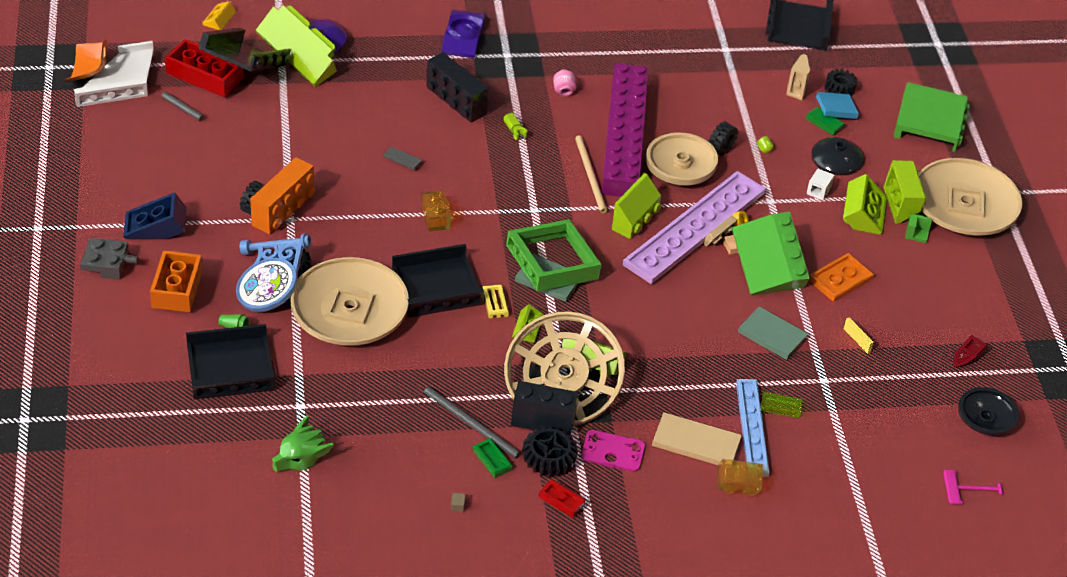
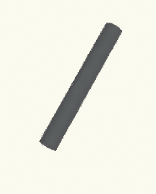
M166 91L162 93V98L198 121L204 119V115Z

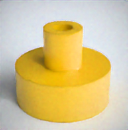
M738 211L733 214L737 221L732 226L735 227L749 222L748 216L744 211Z

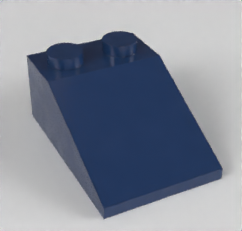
M174 192L126 211L123 237L125 239H168L185 232L187 207Z

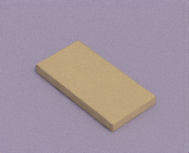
M663 412L652 446L731 469L741 435Z

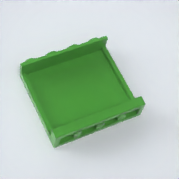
M907 82L893 137L900 139L902 131L935 138L954 143L952 151L955 152L956 146H960L963 137L961 136L965 127L963 124L966 122L969 108L967 103L968 96Z

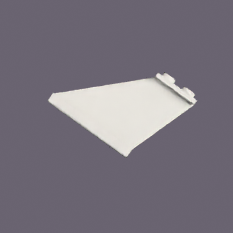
M153 41L118 46V55L105 66L103 71L95 75L82 88L74 89L77 107L148 96L147 80L152 57L154 56Z

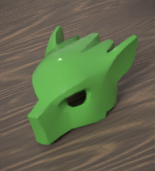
M308 415L301 420L293 432L283 439L280 454L272 458L273 469L276 472L287 469L307 470V468L315 465L319 457L327 454L333 447V443L322 444L324 442V435L321 434L322 431L320 429L312 431L314 426H308ZM301 458V460L298 462L293 461L292 459Z

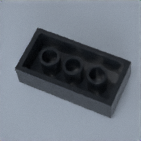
M444 52L427 60L426 87L430 91L435 93L470 123L487 115L489 88Z

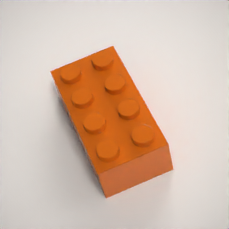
M295 157L250 198L252 226L270 235L286 219L290 218L292 213L300 208L308 198H311L315 192L314 166Z

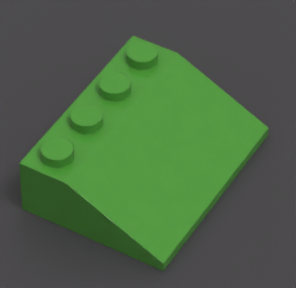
M790 212L771 214L732 228L750 295L802 289L805 287L810 277Z

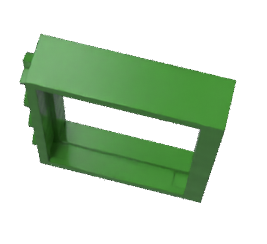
M569 219L508 231L506 246L537 292L599 279L602 264ZM566 237L584 263L582 265L543 272L525 244Z

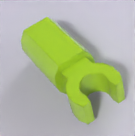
M513 113L506 114L503 120L510 131L514 133V139L518 140L519 134L527 138V130L522 127Z

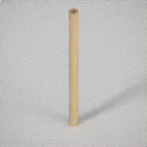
M580 135L576 136L575 140L600 213H606L607 208L583 138Z

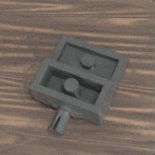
M89 238L80 266L81 270L100 272L101 278L120 280L125 263L137 264L138 256L128 255V242Z

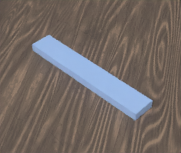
M737 379L736 387L748 477H768L769 466L757 379Z

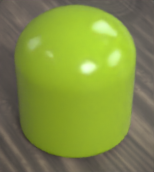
M764 136L756 142V145L763 153H770L774 148L768 136Z

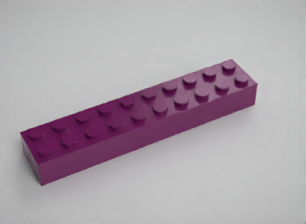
M614 63L602 195L622 197L640 178L648 67Z

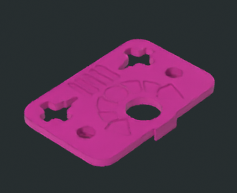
M590 430L585 438L581 458L584 461L635 472L640 468L645 444L640 440ZM594 435H597L598 438L601 439V440H597L596 442H592V439L589 438V437H593ZM634 444H638V447L641 448V449H637L636 451H633V450H632V447H629V446H633ZM607 455H614L617 460L609 462L605 457Z

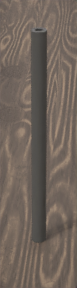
M427 387L424 393L487 439L491 438L498 447L515 459L519 457L520 452L432 388Z

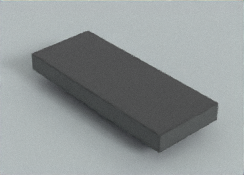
M390 147L384 154V158L412 170H415L422 163L421 159L394 147Z

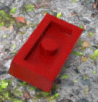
M552 479L539 491L538 497L572 518L585 505L584 498Z

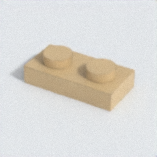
M733 215L705 237L703 244L706 247L711 243L715 245L723 238L721 236L723 233L727 235L732 231V225L737 221Z

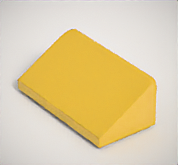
M231 2L217 4L202 24L203 26L222 30L236 13V10Z

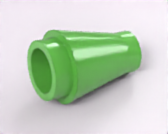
M221 314L219 325L226 328L249 326L250 319L245 314Z

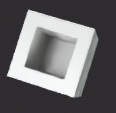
M817 169L809 181L807 194L824 200L831 189L834 175Z

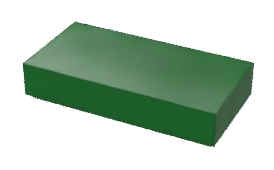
M818 107L806 116L808 121L833 136L844 128L845 123L835 117L824 116L822 109Z
M491 438L473 445L474 453L494 478L512 471L511 463Z

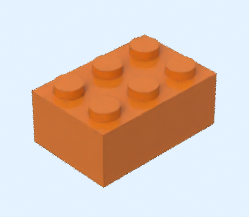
M163 250L150 290L151 308L191 312L203 272L202 255Z

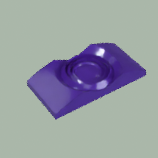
M452 10L444 35L441 53L444 52L447 55L475 59L486 14Z

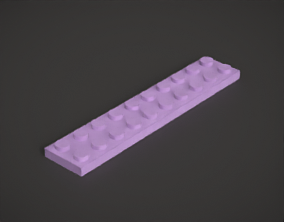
M736 171L623 260V266L650 284H653L704 243L705 237L735 212L744 211L764 195L766 188Z

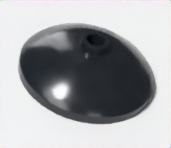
M829 137L818 141L813 146L811 152L815 165L833 175L845 176L854 174L862 168L864 163L862 150L852 141L840 137Z
M978 387L970 389L961 396L958 404V412L963 422L976 432L985 435L996 436L1006 434L1014 429L1019 419V411L1014 401L1003 392L992 388Z

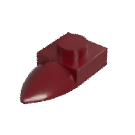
M971 335L957 350L953 361L954 367L963 366L972 360L976 361L987 349V344Z

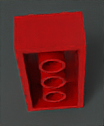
M187 39L179 43L165 57L166 74L224 98L244 79V68L200 50V44Z

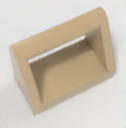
M805 54L798 58L791 69L786 95L799 100H803L810 73L808 58Z

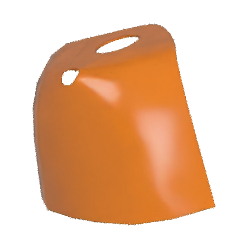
M103 40L102 43L76 44L74 69L71 78L65 80L70 82L85 79L103 71L107 64L108 40Z

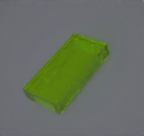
M763 391L760 408L764 412L800 418L803 399Z

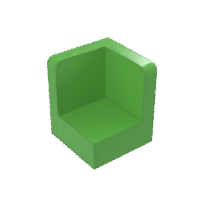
M910 214L905 239L927 243L932 218Z

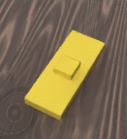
M850 317L846 318L844 330L867 354L871 353L873 341Z

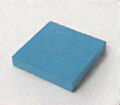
M817 92L816 98L824 116L857 119L859 113L849 94Z

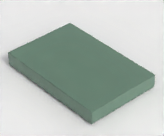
M532 254L543 272L567 268ZM521 268L515 276V282L535 289ZM578 284L540 292L566 302Z
M760 306L738 329V333L786 360L808 336V333Z

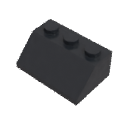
M518 380L513 401L511 426L532 431L534 429L540 431L542 426L545 429H548L550 426L552 429L559 427L561 432L566 430L567 435H571L579 403L578 392Z

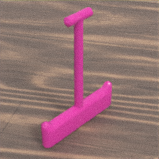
M957 470L943 471L950 504L961 505L964 503L960 498L959 489L999 491L1000 495L1003 494L1001 483L997 484L998 487L958 485L956 478Z

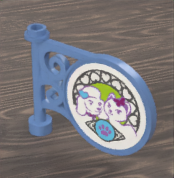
M304 233L301 235V238L258 243H252L251 240H242L240 242V252L243 256L251 255L253 251L258 250L256 261L242 274L236 286V296L244 308L254 312L268 311L280 306L291 297L298 283V270L303 248L307 249L312 245L311 236Z

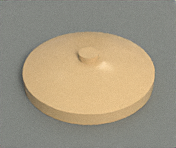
M669 133L656 138L650 143L647 148L646 163L649 170L665 182L676 185H694L706 181L715 173L718 155L715 148L699 136L689 133Z

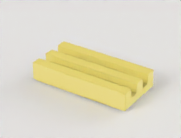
M502 285L483 286L484 300L489 319L495 315L497 318H501V315L508 317L509 312ZM489 290H490V293H491V297H492V301H493V305H494V309H495V310L492 309V305H491V301H490V297H489V293H488ZM495 290H498V294H499V298H500V302H501V306H502V309H500V310H499V306H498V302H497Z

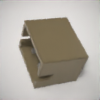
M452 494L451 511L463 512L465 494Z

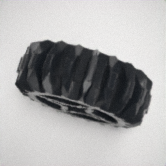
M542 426L540 431L534 429L533 433H529L527 438H525L522 453L524 462L527 463L528 468H532L533 473L539 471L541 476L546 473L549 477L552 474L558 477L560 472L566 474L567 469H572L573 464L577 460L578 449L576 441L573 440L572 435H567L566 430L561 432L559 427L552 429L550 426L548 429H545Z

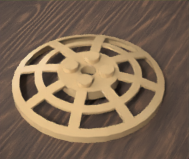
M555 312L533 320L517 333L506 353L504 376L507 389L513 400L518 382L512 383L511 365L515 352L526 358L523 366L524 382L544 384L545 386L579 392L584 386L595 390L587 399L582 402L579 401L576 412L578 420L574 421L573 426L589 422L604 413L613 404L623 385L625 375L624 357L616 337L601 322L581 313ZM563 320L584 323V327L580 334L571 332L555 333L552 322ZM545 325L548 336L538 341L530 351L519 345L530 332ZM592 327L608 339L614 350L604 355L602 354L598 346L588 339ZM572 339L577 342L573 349L560 348L558 340ZM551 343L553 351L545 359L536 355L541 347ZM584 344L593 350L597 358L586 361L585 357L580 353ZM617 358L619 375L616 387L612 388L604 385L607 376L606 362ZM531 361L541 366L540 377L529 378ZM600 365L601 376L599 383L588 379L589 369ZM562 368H569L571 371L569 375L562 376L559 373ZM600 392L611 396L601 409L585 417L582 408L593 402Z

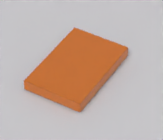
M847 253L810 274L808 281L835 302L874 278V274Z

